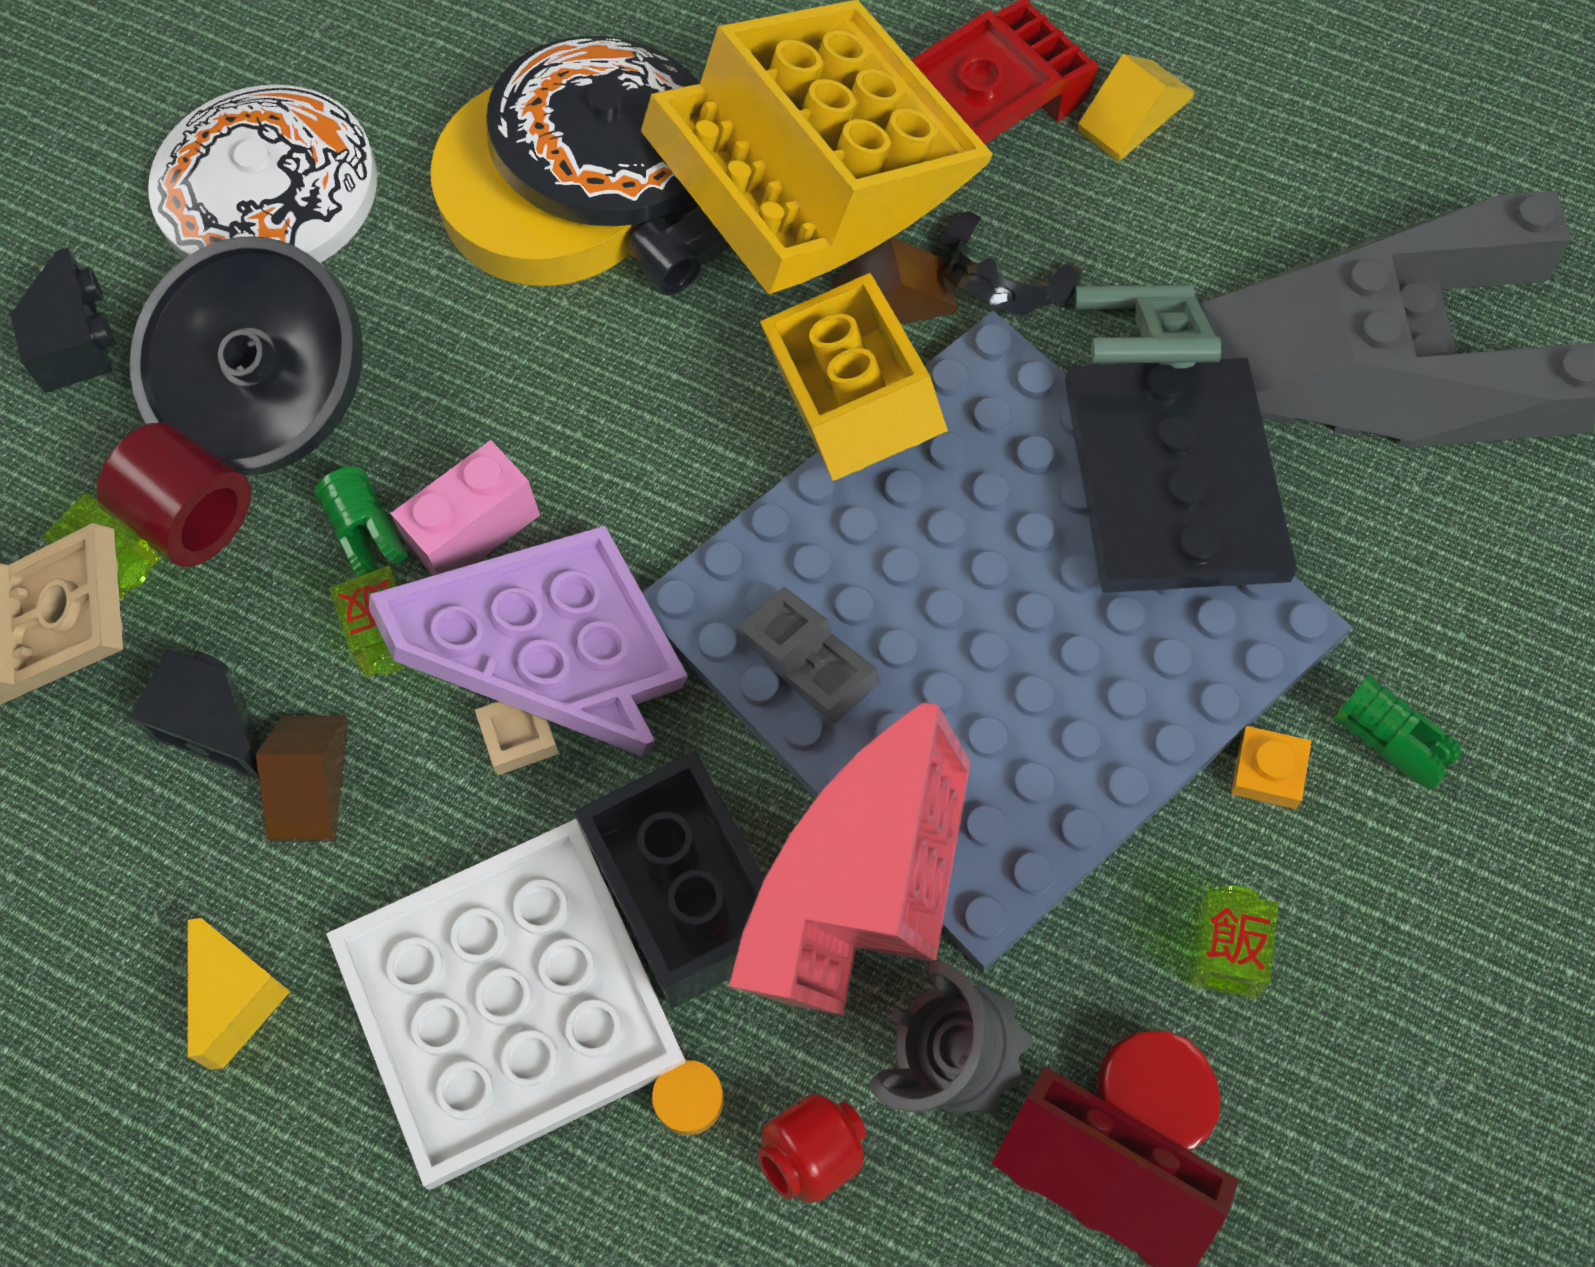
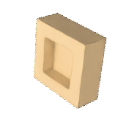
M500 701L475 709L485 744L497 775L559 754L548 720Z

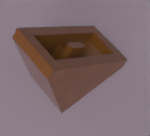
M894 237L867 252L832 280V289L871 273L900 324L958 313V305L953 287L941 274L942 268L945 265V259Z
M282 716L256 753L267 839L270 842H336L349 721L346 716Z

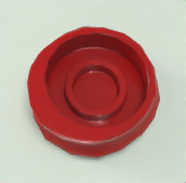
M1166 1030L1137 1032L1114 1044L1100 1064L1097 1076L1099 1098L1189 1151L1194 1150L1211 1135L1220 1114L1218 1083L1205 1055L1188 1038Z

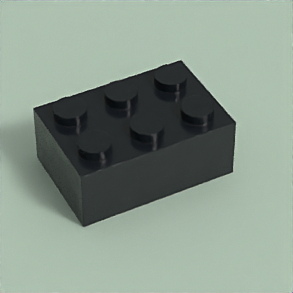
M696 750L573 811L583 835L671 1009L732 977L744 929L765 880Z

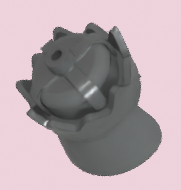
M931 960L928 966V978L936 987L921 994L907 1010L896 1007L890 1018L891 1021L900 1024L896 1039V1054L900 1068L881 1070L869 1081V1089L884 1104L907 1112H920L941 1107L959 1116L970 1111L998 1113L1001 1110L999 1099L1001 1094L1019 1085L1022 1081L1019 1058L1023 1052L1033 1046V1038L1016 1022V1006L1013 1002L991 992L989 986L972 985L953 966L939 960Z

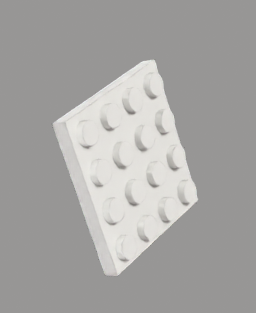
M576 819L326 933L423 1186L428 1190L657 1080L659 1075L686 1063Z

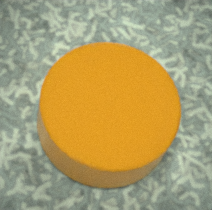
M685 1060L686 1063L658 1076L653 1087L652 1101L657 1116L669 1130L681 1135H696L708 1130L718 1120L723 1109L724 1094L720 1081L712 1069L703 1063Z

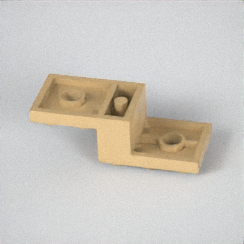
M91 523L10 565L0 563V705L123 650V624L120 615L117 575L118 561L116 559L113 528Z

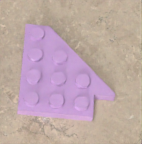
M606 526L370 594V613L394 661L640 756L651 753L655 739L636 704L683 689L688 676Z

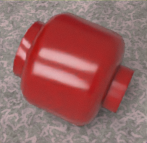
M812 1093L765 1124L761 1138L763 1148L757 1153L758 1162L766 1179L781 1197L786 1200H791L795 1197L805 1203L813 1204L823 1200L860 1173L865 1158L861 1140L866 1137V1129L857 1112L848 1103L842 1101L836 1104L826 1096Z

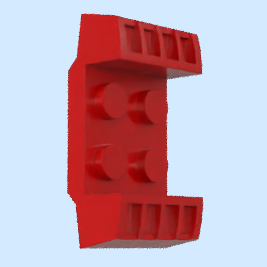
M1018 0L997 12L987 10L911 60L984 144L1040 107L1059 122L1088 99L1099 68V64L1096 61L1091 60L1082 52L1077 44L1075 45L1064 35V32L1061 29H1057L1047 19L1046 15L1041 14L1031 5L1029 0Z

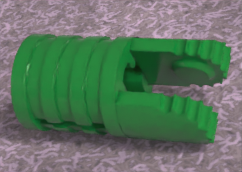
M351 466L335 470L322 478L316 485L314 494L333 531H335V536L357 580L364 587V585H371L380 577V572L367 544L376 541L384 557L394 564L397 563V565L408 557V553L386 511L383 510L380 500L376 497L372 485L369 484L370 481L366 472L360 467Z
M1369 674L1336 714L1333 721L1339 726H1344L1351 735L1357 736L1363 741L1364 745L1374 749L1381 758L1407 777H1410L1414 782L1426 789L1431 788L1433 790L1444 779L1446 774L1444 769L1446 766L1449 768L1461 756V745L1451 735L1446 734L1443 729L1425 717L1424 714L1417 709L1411 708L1407 705L1408 702L1402 698L1399 699L1392 693L1393 691L1386 686L1383 687L1377 682L1376 678Z

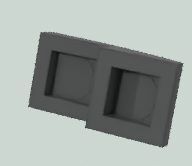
M785 586L738 626L741 636L765 662L801 697L834 725L881 683L877 668L834 636L827 618Z

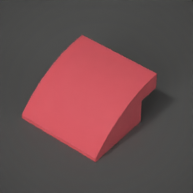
M923 702L902 716L861 749L822 790L789 835L763 882L742 935L729 984L730 987L790 1006L844 1016L856 948L925 961L937 959L971 766L970 759L939 705Z

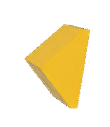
M1122 54L1079 121L1077 131L1119 162L1193 98L1194 90L1153 60Z
M202 918L188 920V1057L209 1070L221 1069L230 1062L290 991Z

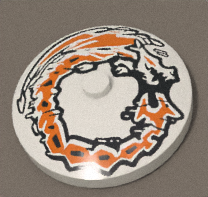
M260 85L232 91L203 104L186 116L169 133L152 163L148 183L149 202L154 218L171 247L183 259L199 249L222 240L255 236L276 239L296 246L321 263L346 245L367 218L376 194L377 168L371 146L362 126L340 103L324 94L303 87Z

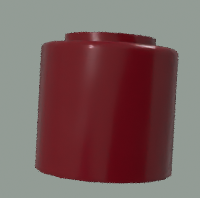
M166 422L148 423L132 431L115 446L103 463L97 479L96 499L105 514L169 561L181 567L200 565L214 557L232 540L243 524L250 507L252 489L247 477L179 429Z

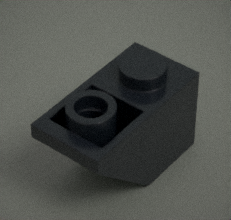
M68 247L55 252L10 314L21 363L44 393L113 372L107 348L115 346V338L107 318L103 312L98 313L96 302L104 299L100 283L90 266L81 268Z

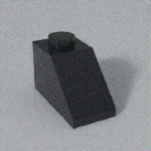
M167 649L129 717L154 741L259 780L256 753L260 749L261 744L244 695L227 675L229 667L219 659L200 651H194L190 658Z

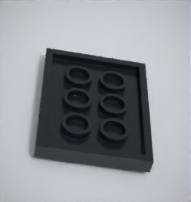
M1248 358L1220 359L1219 362H1196L1194 366L1188 368H1175L1169 365H1161L1160 363L1068 366L1064 381L1102 593L1287 583L1292 581L1298 569Z

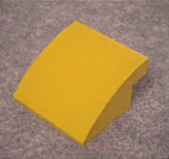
M859 0L718 26L700 84L651 94L641 128L643 135L768 295L804 283L874 249L941 204L989 163L993 155Z

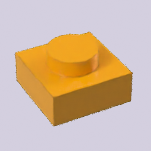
M1246 726L1240 738L1231 795L1297 809L1302 802L1312 740Z

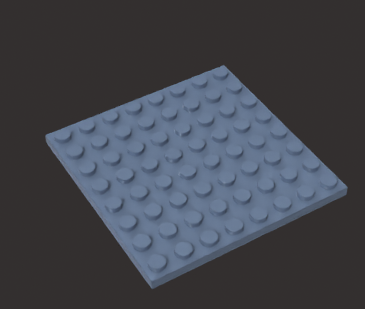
M994 310L925 365L948 429L947 432L835 481H832L819 452H816L643 592L647 603L675 653L815 799L861 749L902 716L923 702L940 706L971 761L942 932L982 973L993 965L1238 738L1246 726L1252 725L1334 649L1352 628L1351 625L1295 576L1291 582L1102 593L1064 381L1066 374ZM784 586L827 618L832 634L877 668L881 683L835 725L786 683L750 646L738 630V626Z

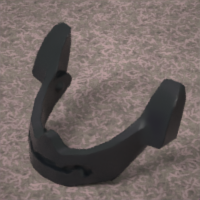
M966 211L956 217L940 236L941 243L950 250L949 257L942 268L941 274L954 288L977 297L1004 314L1024 316L1051 303L1065 307L1074 294L1075 286L1079 285L1083 271L1081 268L1070 262L1063 265L1048 280L1031 284L1017 283L1001 277L998 263L993 259L988 258L980 263H974L967 256L970 250L967 243L982 217L972 212Z

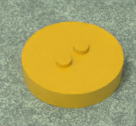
M493 87L470 100L448 122L434 149L431 161V185L449 238L459 252L473 265L490 275L509 282L534 286H554L569 284L598 275L629 255L627 243L631 235L643 223L626 226H594L565 220L537 208L515 192L504 180L492 160L487 140V106Z

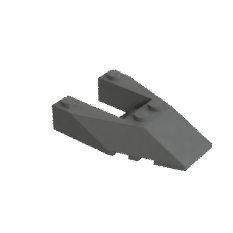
M1557 191L1498 195L1361 241L1209 299L1200 305L1215 336L1221 339L1220 359L1248 358L1263 419L1293 425L1297 419L1332 425L1333 433L1358 437L1360 431L1396 438L1397 445L1404 447L1590 433L1595 426V343L1457 354L1441 290L1547 281L1571 241Z

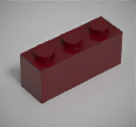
M1044 1066L991 1163L994 1167L1008 1174L1010 1179L1022 1189L1037 1192L1072 1213L1074 1218L1083 1226L1094 1231H1102L1135 1251L1151 1267H1197L1228 1216L1239 1179L1046 1066Z

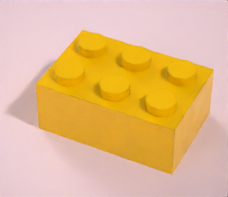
M871 273L760 321L779 371L832 481L860 471L869 465L917 446L948 431L931 377Z

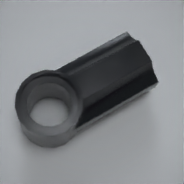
M697 205L671 222L659 217L643 223L631 235L627 243V252L662 294L669 296L682 292L689 287L698 277L702 264L731 246L700 206Z

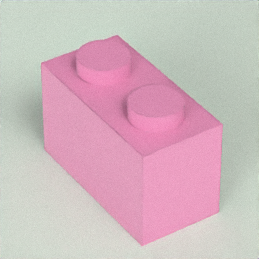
M490 440L391 512V515L408 549L429 573L434 576L479 562L539 517L540 513L528 479Z

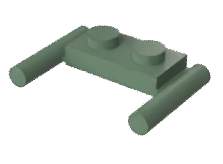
M1193 285L1075 286V310L1136 309L1135 321L1142 336L1092 338V363H1160L1161 365H1169L1175 368H1188L1194 366L1196 362L1220 361L1221 339L1215 336L1195 297Z

